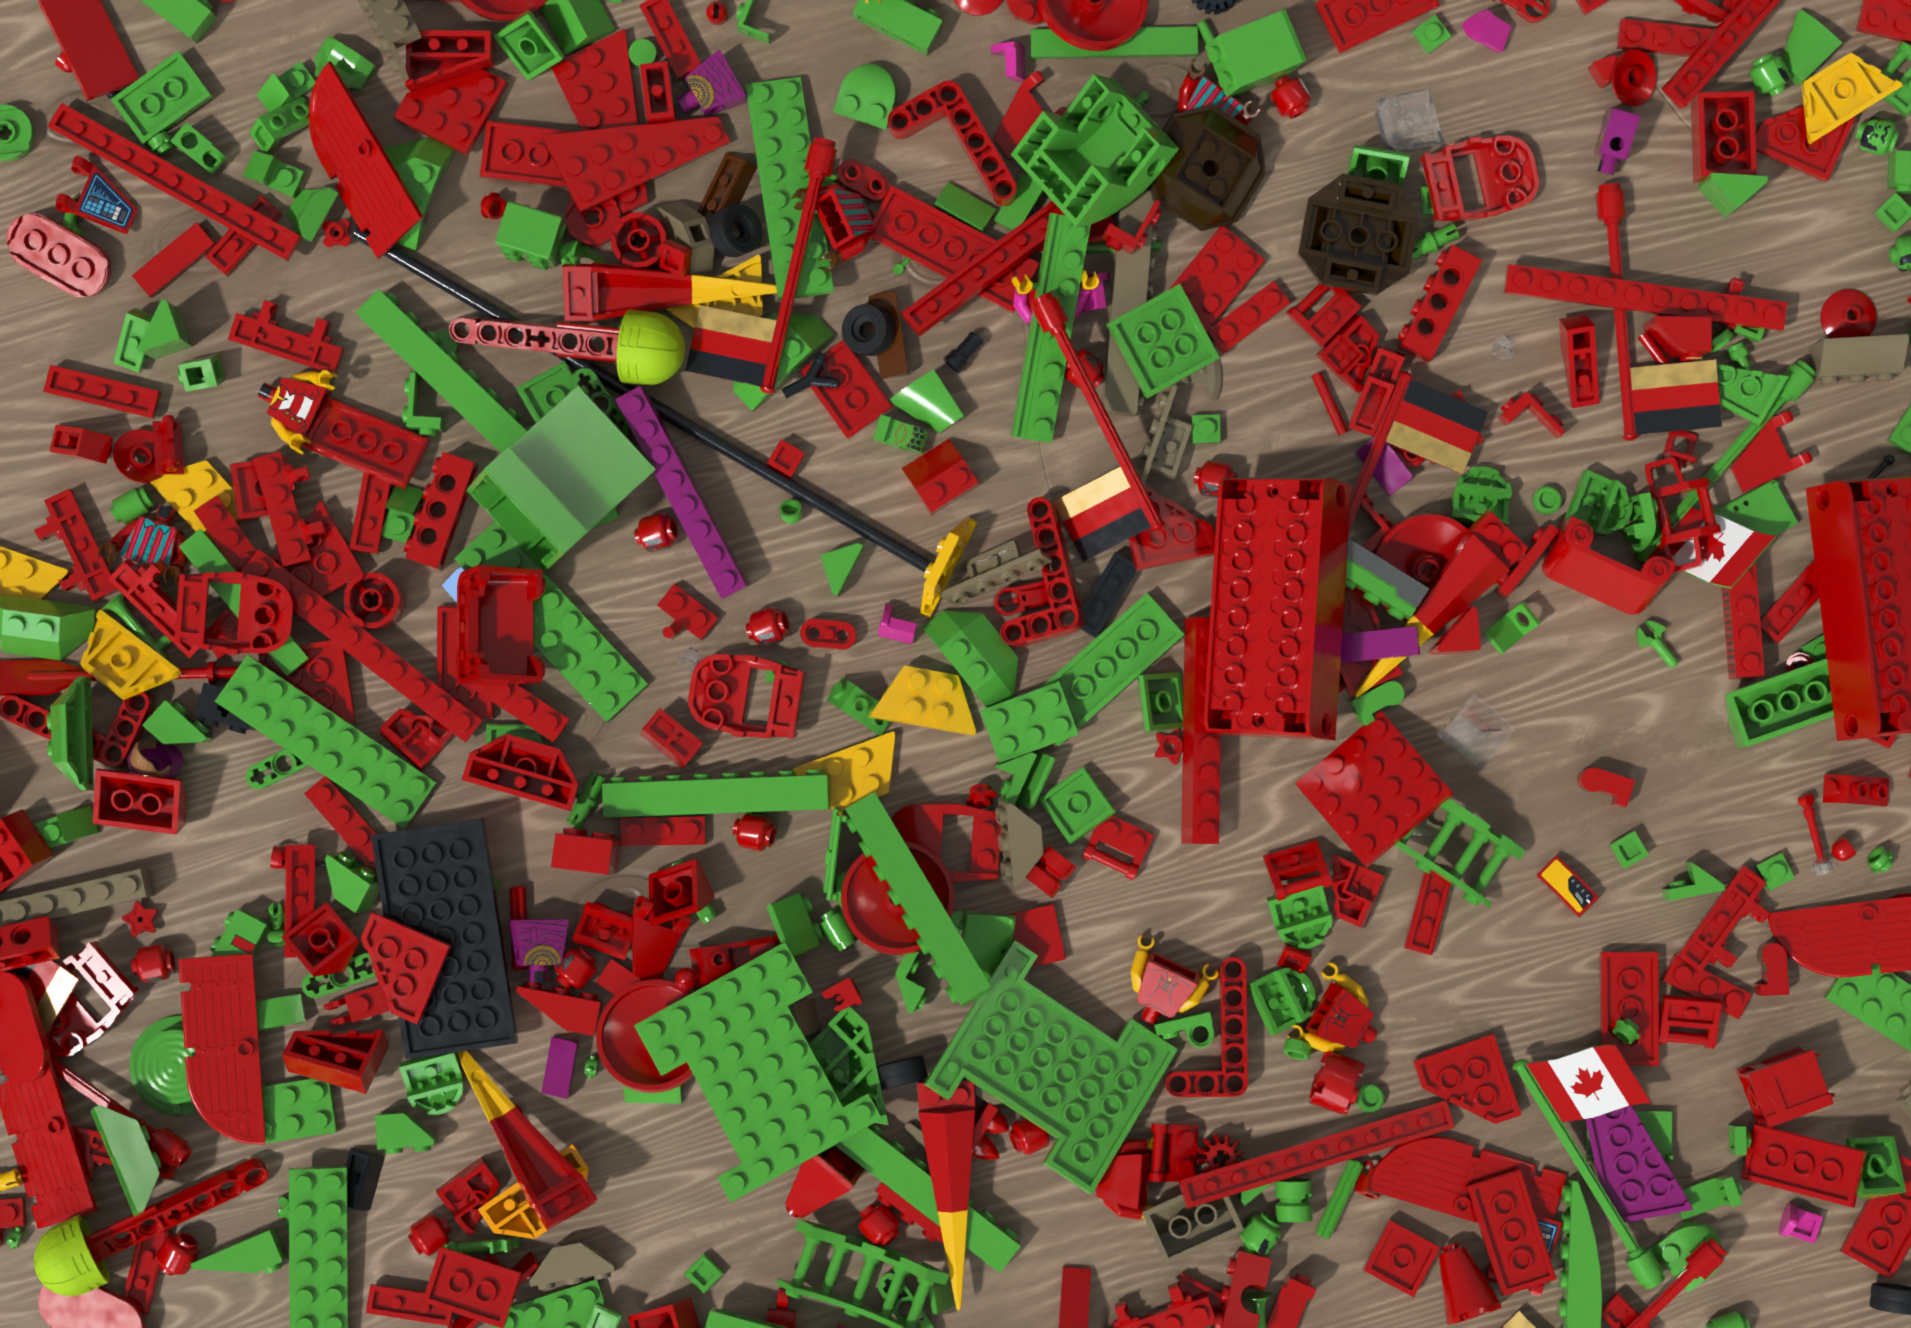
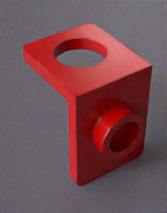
M1686 431L1669 432L1662 459L1673 457L1678 460L1680 468H1686V466L1696 463L1697 458L1692 455L1697 435ZM1676 437H1683L1687 440L1688 448L1685 452L1678 453L1673 449L1672 443Z

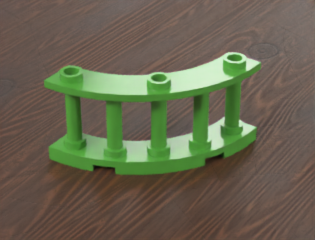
M1448 799L1439 807V809L1447 813L1445 816L1447 820L1424 856L1406 846L1417 826L1393 847L1416 860L1415 866L1427 874H1430L1432 870L1465 894L1462 898L1476 907L1481 903L1490 908L1493 903L1481 895L1504 858L1507 859L1511 855L1520 860L1526 851L1504 834L1499 835L1490 828L1491 825L1453 800ZM1463 823L1473 830L1471 834L1473 838L1451 873L1433 862L1455 827ZM1489 841L1495 846L1493 848L1494 854L1471 888L1460 879L1482 844H1486Z
M798 1219L795 1230L804 1234V1240H806L792 1282L778 1278L776 1284L785 1288V1294L801 1299L803 1295L845 1308L844 1313L856 1318H860L863 1315L891 1328H916L930 1286L933 1287L934 1283L946 1285L950 1274L925 1262L919 1264L908 1259L909 1255L889 1247L870 1244L867 1239L849 1233L843 1235L830 1231V1227ZM821 1241L833 1244L832 1248L835 1250L821 1290L803 1285L816 1245H820ZM849 1250L864 1254L863 1259H865L851 1300L831 1294L844 1255L849 1253ZM880 1260L893 1265L892 1270L895 1271L881 1312L862 1305L875 1265L879 1264ZM911 1273L918 1276L917 1281L919 1285L906 1322H903L891 1315L905 1275Z

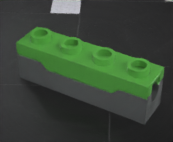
M1348 538L1345 586L1351 590H1354L1355 587L1365 592L1363 597L1375 605H1378L1379 602L1389 607L1387 612L1395 618L1402 620L1405 617L1409 620L1429 588Z

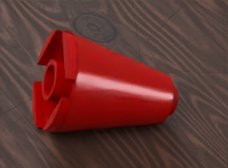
M1458 1243L1443 1247V1253L1438 1256L1445 1316L1448 1326L1479 1317L1486 1312L1490 1313L1501 1309L1502 1305L1466 1246L1460 1247Z

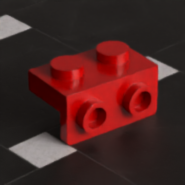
M587 901L572 941L626 960L632 946V915L626 912H615L599 902L591 903Z

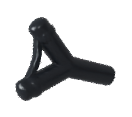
M817 353L807 375L781 389L786 399L810 386L837 389L839 387V379L834 378L826 367L825 360L827 357L825 354ZM822 366L829 377L818 376Z

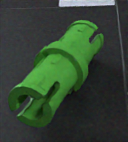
M1451 222L1449 225L1432 233L1428 231L1423 234L1422 238L1415 240V251L1413 252L1412 260L1428 252L1435 253L1439 247L1460 238L1458 231L1448 236L1446 235V233L1456 229L1454 223Z
M593 771L590 772V776L581 794L578 793L575 797L578 800L566 820L567 823L573 824V826L579 829L583 828L592 807H596L598 803L596 799L602 789V784L607 781V778Z

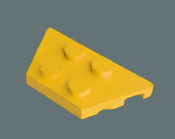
M1851 52L1801 84L1809 144L1817 141L1900 89L1903 84L1897 79L1894 81L1880 73L1882 70L1864 63L1863 59Z
M758 254L717 277L762 282L761 257ZM763 295L666 308L668 312L695 330L700 305L763 317Z
M207 460L185 466L184 475H162L159 479L150 482L196 532L199 529H203L217 547L218 545L193 510L218 495L236 523L238 521L233 487Z
M967 517L949 532L947 538L943 537L940 540L936 552L939 554L935 563L930 562L924 573L926 581L924 583L920 614L931 619L941 599L940 592L946 589L978 521Z
M0 546V594L42 600L53 591V588L59 583L58 580L67 578L71 573L70 570Z
M101 609L97 612V622L94 631L90 632L87 641L88 648L83 653L80 665L86 672L117 696L125 700L178 678L181 675L177 667Z
M904 665L894 677L891 685L887 687L875 708L869 713V718L969 736L976 735V728L959 675Z
M892 731L795 767L792 770L795 771L797 776H806V770H823V775H830L831 808L837 807L838 809L845 810V808L873 792L876 793L877 797L889 793L895 733Z

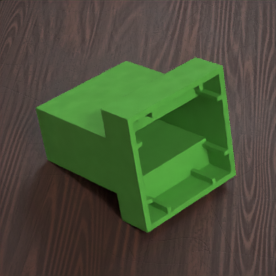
M577 386L514 444L505 449L485 467L466 491L523 552L545 572L656 469L583 390Z

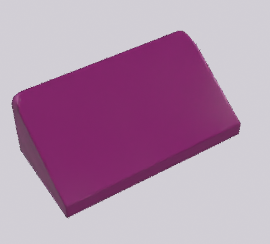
M1374 438L1355 452L1363 463L1366 460ZM1385 442L1372 475L1386 493L1391 496L1413 479L1414 476L1389 444Z
M551 1037L541 1093L566 1099L570 1097L579 1041Z

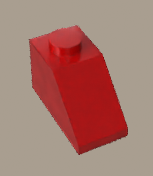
M55 425L49 452L107 464V460L112 452L111 443L113 437L83 428Z

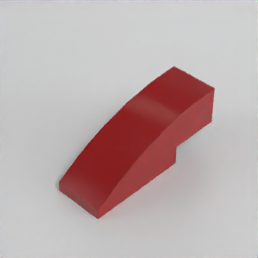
M1378 344L1348 428L1372 437L1375 436L1398 377L1397 374L1400 372L1404 362V353Z

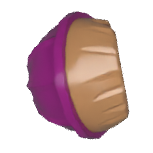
M153 740L142 744L137 742L131 748L127 757L131 773L168 778L174 776L182 769L184 761L182 754L177 748Z

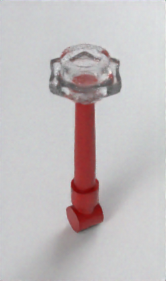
M1811 794L1799 796L1798 804L1804 808V818L1807 820L1817 860L1814 861L1809 871H1815L1816 876L1834 873L1832 867L1837 866V863L1825 858L1815 820L1816 814L1814 808H1812L1814 797Z

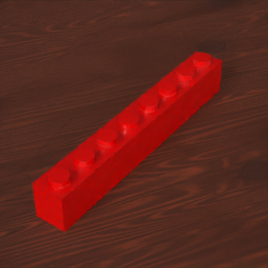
M1210 617L1186 618L1184 623L1181 844H1219L1221 734L1207 732L1204 726Z

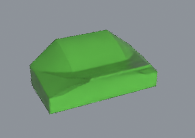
M330 36L326 38L314 58L316 63L314 75L316 77L319 76L324 66L331 61L346 87L358 88L361 91L377 68L366 58Z
M325 186L299 190L286 213L294 227L295 233L301 236L302 239L312 242L338 192Z

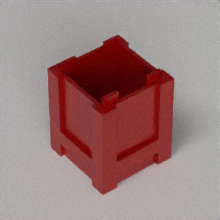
M1798 1046L1736 1070L1757 1124L1764 1123L1768 1128L1834 1104L1832 1097L1835 1096V1093L1828 1092L1816 1057L1820 1056L1818 1052L1814 1053L1812 1049L1803 1050L1802 1047Z

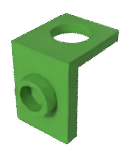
M747 0L745 4L741 3L736 14V19L739 20L737 24L738 33L770 44V34L747 26L757 0Z
M1522 602L1488 628L1484 635L1497 651L1503 654L1524 635L1539 626L1541 622L1529 607ZM1518 612L1528 617L1529 625L1520 621Z

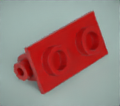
M165 415L162 421H152L155 474L184 475L181 422L174 420L172 415Z

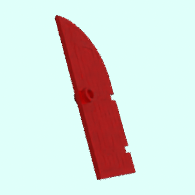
M329 61L317 77L310 97L309 130L317 157L331 180L336 176L339 178L340 181L335 185V188L361 232H365L367 229L370 231L371 234L366 238V241L376 258L380 259L423 218V215L333 63Z
M1911 896L1774 912L1767 918L1774 938L1778 944L1783 946L1786 954L1796 963L1812 972L1838 978L1872 975L1871 964L1879 963L1881 974L1911 970Z
M253 953L178 959L180 983L191 984V991L180 992L184 1049L195 1048V1056L185 1057L186 1079L191 1100L206 1123L220 1134L246 1144L265 1145Z
M51 1058L49 1063H46L44 1074L31 1082H14L2 1070L0 1074L1 1113L8 1135L16 1134L18 1142L11 1145L28 1198L36 1196L38 1204L31 1206L38 1229L64 1222L77 1215L84 1216L98 1211Z
M1422 1137L1399 1145L1380 1160L1373 1170L1369 1191L1478 1223L1466 1185L1521 1169L1535 1213L1554 1220L1567 1174L1543 1167L1541 1175L1536 1176L1533 1175L1536 1164L1481 1148L1479 1158L1472 1156L1474 1145L1445 1137Z

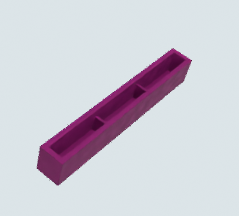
M639 386L616 398L615 400L646 459L656 469L653 472L720 598L726 599L750 586L645 387Z

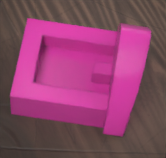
M1489 9L1472 15L1462 24L1469 38L1483 44L1494 52H1503L1512 27L1494 16L1493 12Z
M1018 41L991 45V54L1005 55L1006 77L1014 82L1024 81L1026 79L1025 47Z
M1110 272L1097 273L1099 284L1096 288L1092 289L1081 313L1106 308L1103 282L1111 281ZM1087 274V279L1091 278L1093 274Z
M885 603L878 628V636L912 645L917 624L891 617L893 604Z
M1789 1202L1782 1214L1778 1233L1784 1237L1790 1235L1815 1244L1823 1217L1799 1209L1796 1204Z

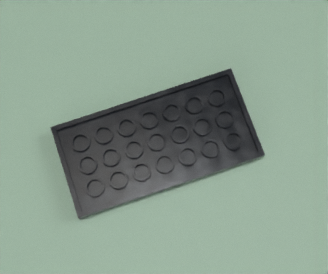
M484 818L371 835L383 915L452 945L420 1023L415 1024L399 1017L405 1060L518 1043Z

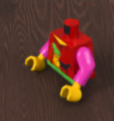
M1086 270L1082 271V282L1080 283L1074 320L1082 312L1092 289L1096 288L1099 284L1096 272H1094L1091 278L1087 279ZM1025 274L1023 282H1019L1017 277L1012 278V283L1015 286L1013 306L1022 320L1030 326L1033 308L1031 301L1035 299L1038 281H1031L1028 275Z

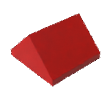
M1472 606L1465 610L1428 652L1431 655L1473 653L1481 650L1478 609Z
M698 859L649 874V900L653 903V908L649 913V924L651 926L701 911L715 897Z

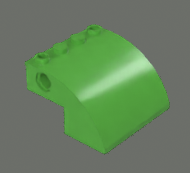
M1093 74L1063 115L1042 111L1011 155L1076 227H1083L1101 221L1131 203L1160 175L1180 148L1113 77L1108 78Z

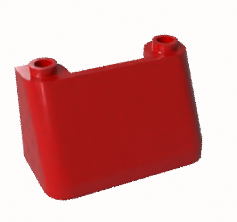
M1571 516L1559 523L1557 529L1560 531L1549 545L1542 562V571L1546 577L1621 612L1636 615L1647 608L1665 585L1676 563L1664 557L1655 556L1648 559L1641 570L1628 567L1589 549L1594 536L1592 528L1586 522Z
M478 565L460 573L457 582V678L460 683L537 684L542 682V678L545 675V664L539 656L533 655V601L537 600L545 591V580L542 578V570Z

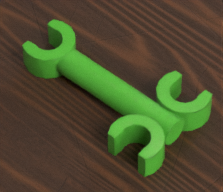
M503 1236L493 1240L449 1242L444 1247L462 1253L487 1251L495 1253L500 1251L510 1252L514 1248L521 1247L520 1237Z

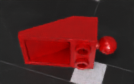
M776 935L689 949L692 969L687 967L680 969L675 975L676 985L682 990H690L695 987V991L780 945L779 937Z

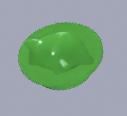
M182 1016L167 1017L150 1025L135 1042L130 1057L131 1080L139 1096L152 1108L171 1115H186L197 1112L188 1091L185 1057L195 1056V1048L184 1049Z

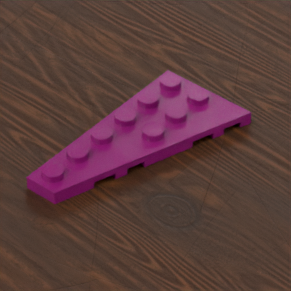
M1632 1105L1585 1119L1598 1180L1625 1223L1693 1210L1692 1205ZM1607 1217L1608 1226H1610L1612 1224Z

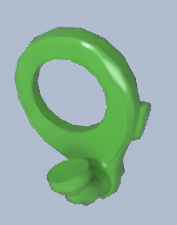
M581 241L565 243L559 250L562 265L582 264L579 258L583 257L589 258L596 263L607 264L603 256L590 249V246L582 245Z

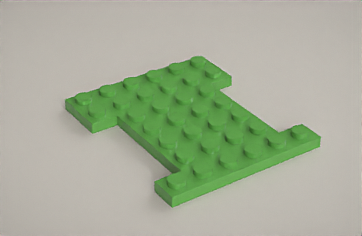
M1014 940L988 979L991 991L975 1000L924 1085L946 1100H949L963 1077L1055 1137L1056 1141L1042 1163L1086 1193L1092 1194L1178 1049L1132 1018L1128 1019L1115 1041L1025 981L1024 978L1038 955Z
M786 941L634 1025L661 1076L687 1062L737 1153L741 1164L717 1176L730 1203L882 1119L869 1093L845 1106L842 1105L792 1014L789 1005L809 995L813 990Z

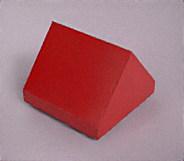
M1616 55L1595 61L1588 68L1600 88L1606 87L1610 82L1612 68L1617 59Z
M1285 942L1276 965L1304 973L1312 959V952L1306 949H1297L1295 946Z

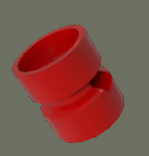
M1048 845L1043 851L1044 854L1039 859V865L1035 864L1025 878L1053 899L1062 887L1061 880H1068L1077 867Z

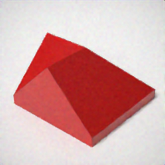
M327 902L281 937L313 977L345 971L359 943L357 937Z

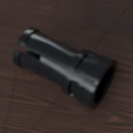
M971 331L958 347L952 349L943 360L952 370L960 374L968 364L967 360L984 342Z

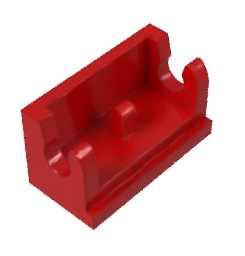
M661 708L657 710L641 730L643 738L683 770L689 765L691 759L699 753L703 745L702 741Z
M851 975L821 992L825 999L832 998L835 994H840L836 997L837 1001L844 999L843 1002L836 1005L835 1011L844 1010L855 1003L859 1005L864 1001Z

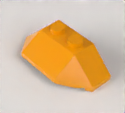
M574 1144L561 1151L560 1154L587 1181L589 1166ZM518 1182L478 1209L493 1233L536 1239L547 1231L534 1209H531Z

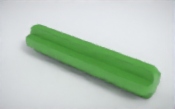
M1355 1159L1348 1160L1316 1229L1317 1235L1330 1239L1363 1169L1361 1162Z

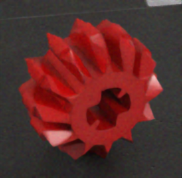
M1214 1133V1143L1211 1144L1209 1139L1204 1138L1203 1142L1208 1148H1197L1198 1153L1205 1155V1157L1196 1159L1197 1164L1207 1163L1202 1168V1173L1242 1162L1237 1160L1236 1157L1244 1155L1243 1150L1233 1151L1240 1144L1238 1140H1234L1228 1145L1230 1135L1227 1133L1223 1136L1222 1142H1220L1218 1133ZM1222 1150L1224 1154H1228V1157L1223 1158L1222 1164H1219L1217 1160L1213 1161V1157L1217 1156V1151Z

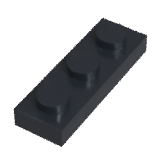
M1117 552L1114 553L1082 606L1084 624L1080 630L1097 638L1136 573L1134 562Z

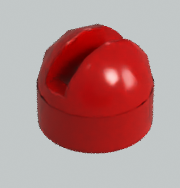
M715 1L708 5L706 16L710 23L721 25L727 21L729 12L724 3ZM715 6H719V19L714 18Z
M1843 836L1832 845L1831 853L1839 861L1850 860L1856 855L1854 848Z

